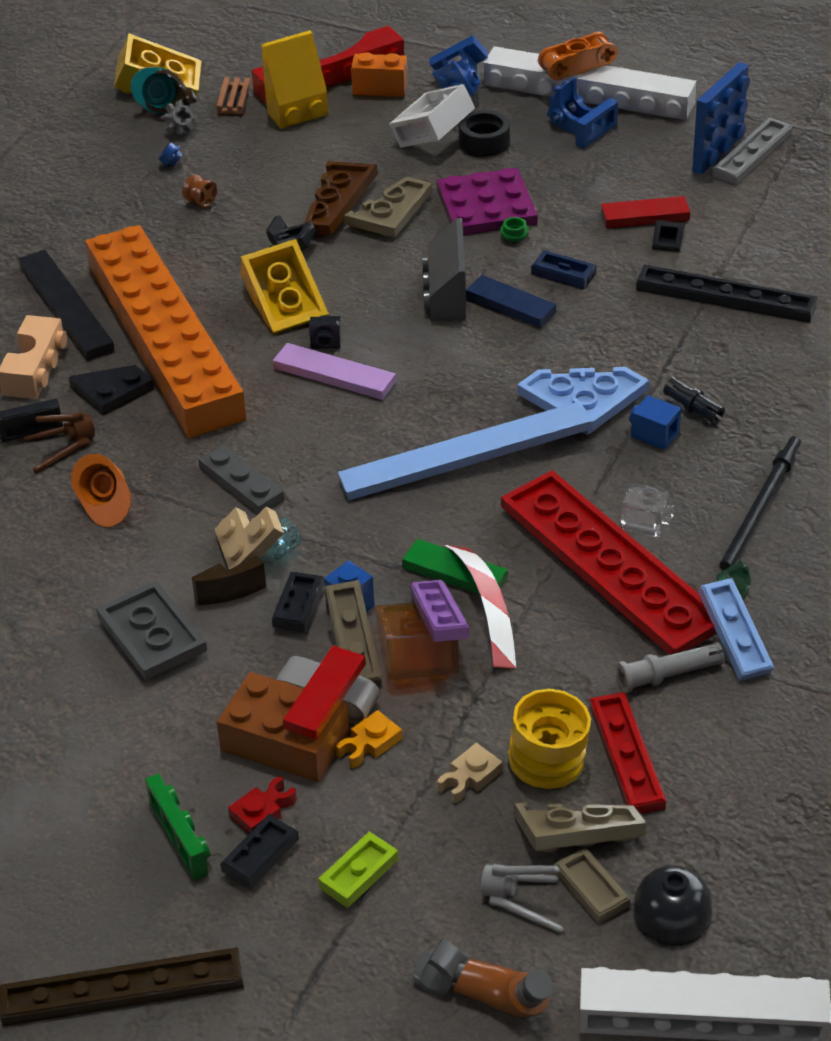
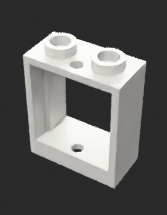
M464 84L425 92L389 125L400 147L437 141L474 110L475 107Z

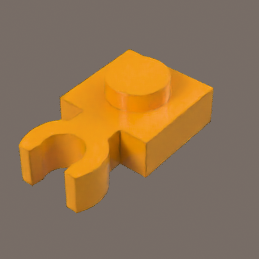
M377 710L351 728V738H345L336 745L337 756L341 758L346 753H353L349 756V766L356 768L363 763L364 756L367 753L377 758L403 739L402 729Z

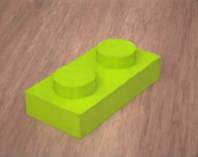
M369 831L318 878L319 889L348 908L399 860L398 850Z

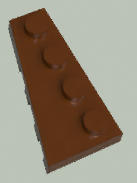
M327 161V171L321 177L322 185L320 189L316 190V201L311 204L304 223L311 221L316 229L315 234L321 236L332 235L344 220V215L350 212L378 175L376 164Z

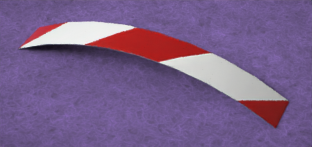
M445 545L462 559L478 587L488 621L493 667L516 669L511 623L501 590L492 572L485 562L468 548Z

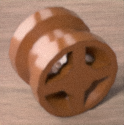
M193 174L185 181L182 194L185 200L196 202L197 205L206 208L214 202L217 196V185L213 181L204 180L203 177Z

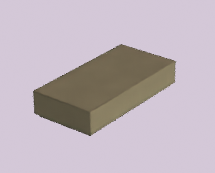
M586 847L554 863V866L559 867V872L556 873L557 877L598 925L630 908L631 898Z

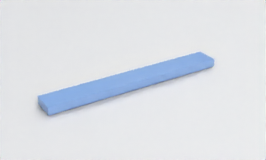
M581 401L339 471V481L348 501L590 430L592 429V420Z

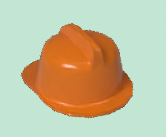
M88 454L80 458L73 467L71 485L88 516L94 523L102 527H113L121 523L128 515L131 506V494L122 471L106 456L100 454Z

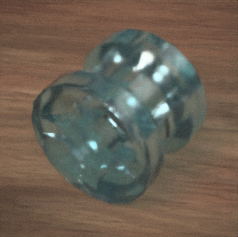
M283 517L279 519L284 534L266 551L269 556L277 560L284 557L288 549H295L301 544V536L296 526L290 520Z

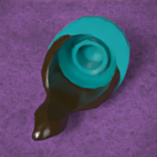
M160 67L143 68L131 80L130 90L135 101L146 110L155 114L168 113L165 107L170 103L175 107L176 102L182 100L183 105L187 107L197 102L194 91L190 88L186 89L184 82L179 76L168 69Z

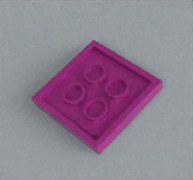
M504 168L499 171L476 172L471 175L449 176L437 179V190L448 220L451 223L456 218H462L463 235L500 230L503 222L510 217L524 219L527 226L538 224V214L518 168Z

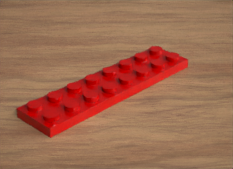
M553 470L501 497V507L669 655L690 650L717 634L699 593Z

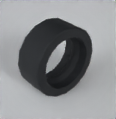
M477 110L470 112L459 122L460 146L464 151L480 156L494 155L502 152L510 143L509 119L497 111ZM488 131V132H494V133H490V134H478L477 132Z

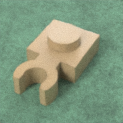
M475 743L451 762V772L439 777L437 781L438 791L442 793L445 789L454 787L451 791V798L453 803H458L464 799L467 788L471 787L479 792L502 773L503 762Z

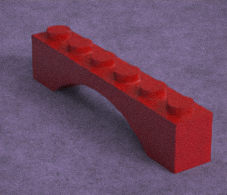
M388 25L366 32L362 39L349 49L334 56L320 59L326 87L352 79L351 67L355 54L387 55L393 53L404 56V39ZM262 66L251 70L253 93L267 106Z

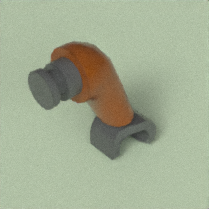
M445 938L439 941L437 947L426 953H420L414 964L416 967L413 973L414 983L428 993L445 995L448 993L453 982H455L454 992L521 1019L541 1014L548 1006L549 996L553 991V982L550 976L541 970L521 972L472 958L465 965L467 957Z

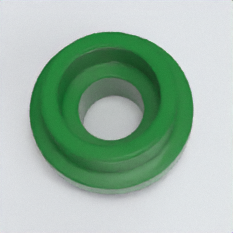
M510 217L503 222L500 234L505 240L517 243L528 237L529 227L524 219Z

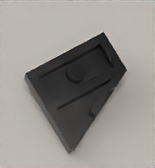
M136 365L69 377L70 387L102 415L154 389L153 379Z

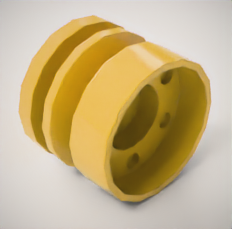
M555 689L535 690L520 699L514 709L508 761L511 770L521 781L533 787L544 789L561 788L576 781L583 771L590 731L591 717L587 707L577 697L565 691Z

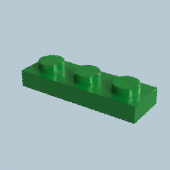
M159 773L146 778L149 803L194 881L207 876L206 859L211 857L210 850L203 836L197 838L193 832L195 831V826L187 810H180L179 798L173 785L166 786Z

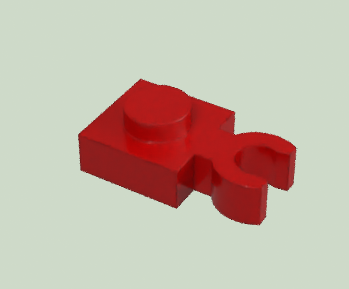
M281 776L274 778L269 783L268 790L264 793L255 787L228 806L229 817L250 834L268 814L280 819L282 817L281 808L289 807L297 800L296 789L292 787L287 792L280 793L284 789V780Z

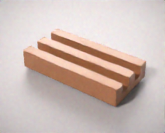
M224 77L217 102V114H244L251 87L250 78H245L244 82H240V78L235 77L234 82H230V77ZM231 89V93H230V97H229V100H228L227 108H225L226 101H227V97H228V94H229V90ZM238 89H242L238 106L234 108Z

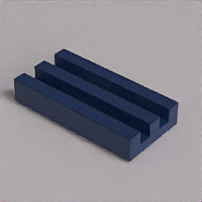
M543 250L532 264L531 274L585 289L587 282L589 283L592 280V276H595L597 265Z

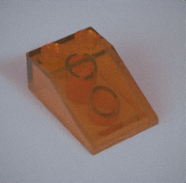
M415 603L375 605L384 668L388 680L394 679V681L400 683L411 682L418 677L443 680L449 678L450 675L459 674L458 640L434 642Z

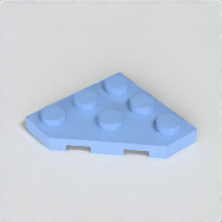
M613 367V372L595 373V368L569 369V373L551 374V369H541L517 384V394L545 411L581 401L592 420V429L583 432L589 435L647 392L650 380L627 367Z

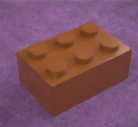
M250 671L217 720L220 750L319 783L337 753L336 745L345 739L350 732L348 702L342 700L316 740L283 728L284 717L304 688Z

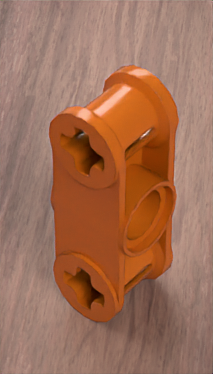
M594 32L590 35L574 38L568 42L543 49L537 61L542 69L548 70V75L552 80L559 81L566 77L582 74L588 70L611 64L618 55V48L613 43L608 42L604 33Z

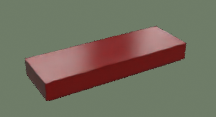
M685 196L601 204V213L606 228L656 224V220L667 222L690 220V209Z
M333 645L284 717L283 728L317 740L366 665L365 655Z

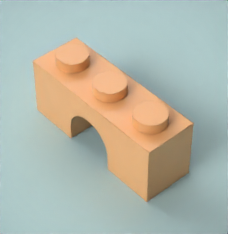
M26 315L17 332L21 354H6L0 366V388L2 396L38 399L42 388H45L48 384L52 368H55L61 349L66 347L67 333L63 331L61 318Z

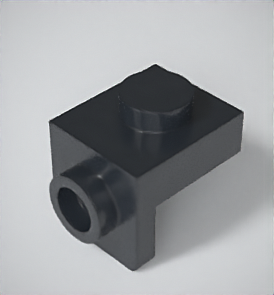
M281 215L274 216L266 229L268 239L274 246L296 239L301 251L310 245V241L316 232L311 221L288 228Z

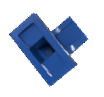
M472 35L431 57L430 66L435 70L432 72V75L441 86V89L464 84L469 96L475 94L479 87L478 84H480L477 64L488 58V50ZM458 55L462 57V60L458 62L450 60Z
M576 77L570 81L564 80L561 87L557 85L553 89L555 93L549 100L551 105L546 115L553 124L575 134L576 145L585 148L617 125L618 101L609 98L594 109L585 106L584 99L577 94Z

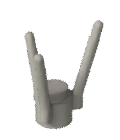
M485 865L480 889L482 895L490 896L489 905L503 907L557 933L564 931L563 926L506 900L507 895L514 896L517 881L557 883L559 880L557 876L544 874H556L559 872V867L544 865Z

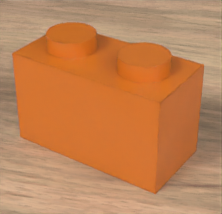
M393 53L387 55L355 54L351 67L353 95L405 97L408 84L407 56Z

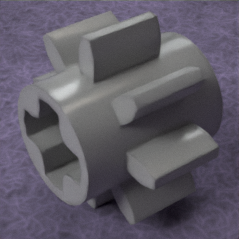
M182 100L177 101L175 107L171 103L165 107L168 113L161 117V119L166 120V130L173 129L176 135H180L183 132V128L187 132L192 130L193 127L190 122L197 119L191 111L193 106L187 107L183 105Z

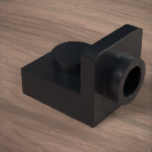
M323 315L320 317H310L309 336L311 349L341 348L340 316Z

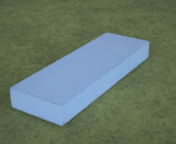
M730 578L701 585L698 593L739 681L770 674L774 669V665L733 579Z

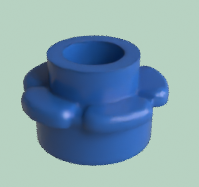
M169 142L161 152L158 160L164 163L163 167H167L168 164L173 167L182 156V153L179 152V145L176 146Z

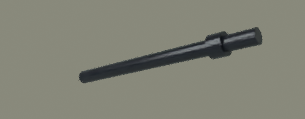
M790 437L784 449L780 450L774 458L773 469L719 563V567L723 571L730 572L781 479L785 473L791 470L795 463V454L801 445V440L798 437Z

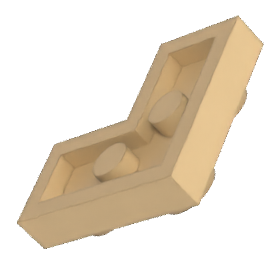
M235 507L215 528L229 569L254 556L260 558L284 534L276 512L268 507H265L250 522L246 512Z

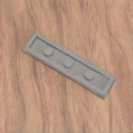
M768 118L712 169V177L737 185L792 134L793 126L773 118Z

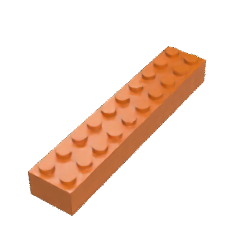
M140 225L129 226L123 230L101 234L95 238L85 240L90 270L186 436L191 438L247 420L244 391Z

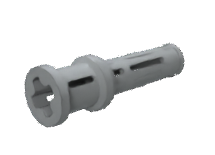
M715 642L711 645L660 658L649 654L645 655L644 659L628 664L624 661L617 662L615 667L617 682L622 692L625 693L632 692L634 687L646 684L657 686L666 677L714 665H722L724 663V653L710 656L722 650L721 645Z

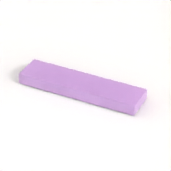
M286 343L273 359L274 369L381 400L385 398L396 383V373Z

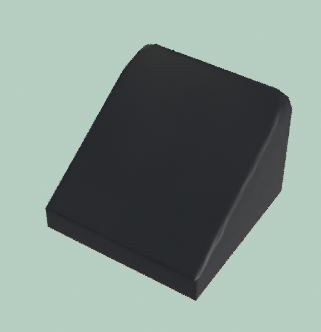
M656 220L652 248L680 252L685 235V223Z

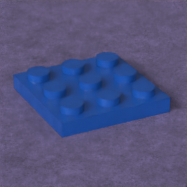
M738 62L697 99L692 171L700 174L704 173L710 166L716 163L720 156L728 152L738 139L740 140L744 136L746 131L744 118L748 108L746 94L750 84L748 64Z

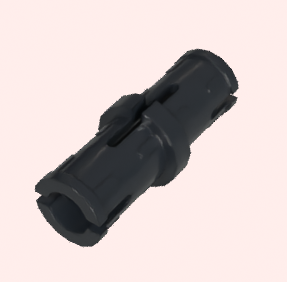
M676 377L668 380L673 385L672 387L665 384L663 393L683 404L686 411L690 413L696 412L713 425L720 421L716 414L720 417L724 416L725 407L705 397L704 392L700 389H692Z

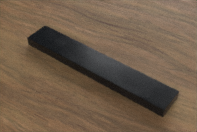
M45 249L18 258L21 269L55 316L61 318L62 326L87 360L115 350L113 340Z
M643 265L636 281V290L804 322L811 321L817 304V296L650 265Z

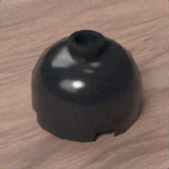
M666 865L656 868L641 880L634 896V920L639 930L645 936L647 931L651 936L657 937V943L665 946H683L697 941L701 937L702 931L707 926L709 927L711 923V892L705 881L693 870L678 865Z

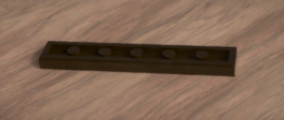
M239 948L1 984L0 1018L2 1026L244 988Z

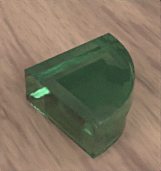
M740 560L718 574L716 582L732 578L742 600H744L751 586L749 567L744 561Z

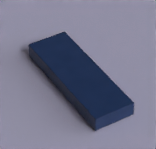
M481 275L466 289L467 299L539 328L556 313L555 303L484 275Z

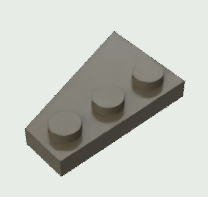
M405 177L384 190L383 196L376 201L369 199L364 202L362 209L358 212L350 211L344 215V224L395 238L432 193V183Z
M514 803V817L535 851L553 852L561 847L576 845L590 847L599 842H627L632 838L646 836V822L632 805L587 804L583 807L582 811H572L562 808V804H548V810H527V803Z

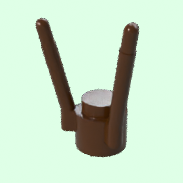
M82 411L73 414L38 416L35 419L38 423L68 422H65L62 427L26 435L23 440L28 442L65 433L69 441H75V443L35 466L33 471L37 473L75 450L90 445L89 439L95 437V428L88 413L83 414Z

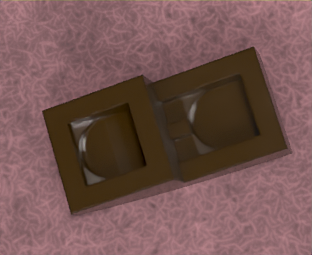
M257 556L229 570L219 563L191 577L194 599L198 605L223 603L245 597L266 588L264 563Z

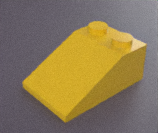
M311 30L261 44L267 114L278 127L282 129L328 115L327 89Z
M128 33L118 56L114 88L120 89L124 93H131V80L139 70L148 67H160L168 69L179 76L184 82L185 88H190L197 95L199 91L201 60Z
M296 239L241 256V277L250 298L273 335L310 322V317L329 315Z

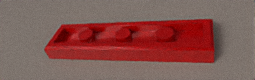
M625 692L590 698L589 707L625 805L634 806L639 814L665 810L666 798Z

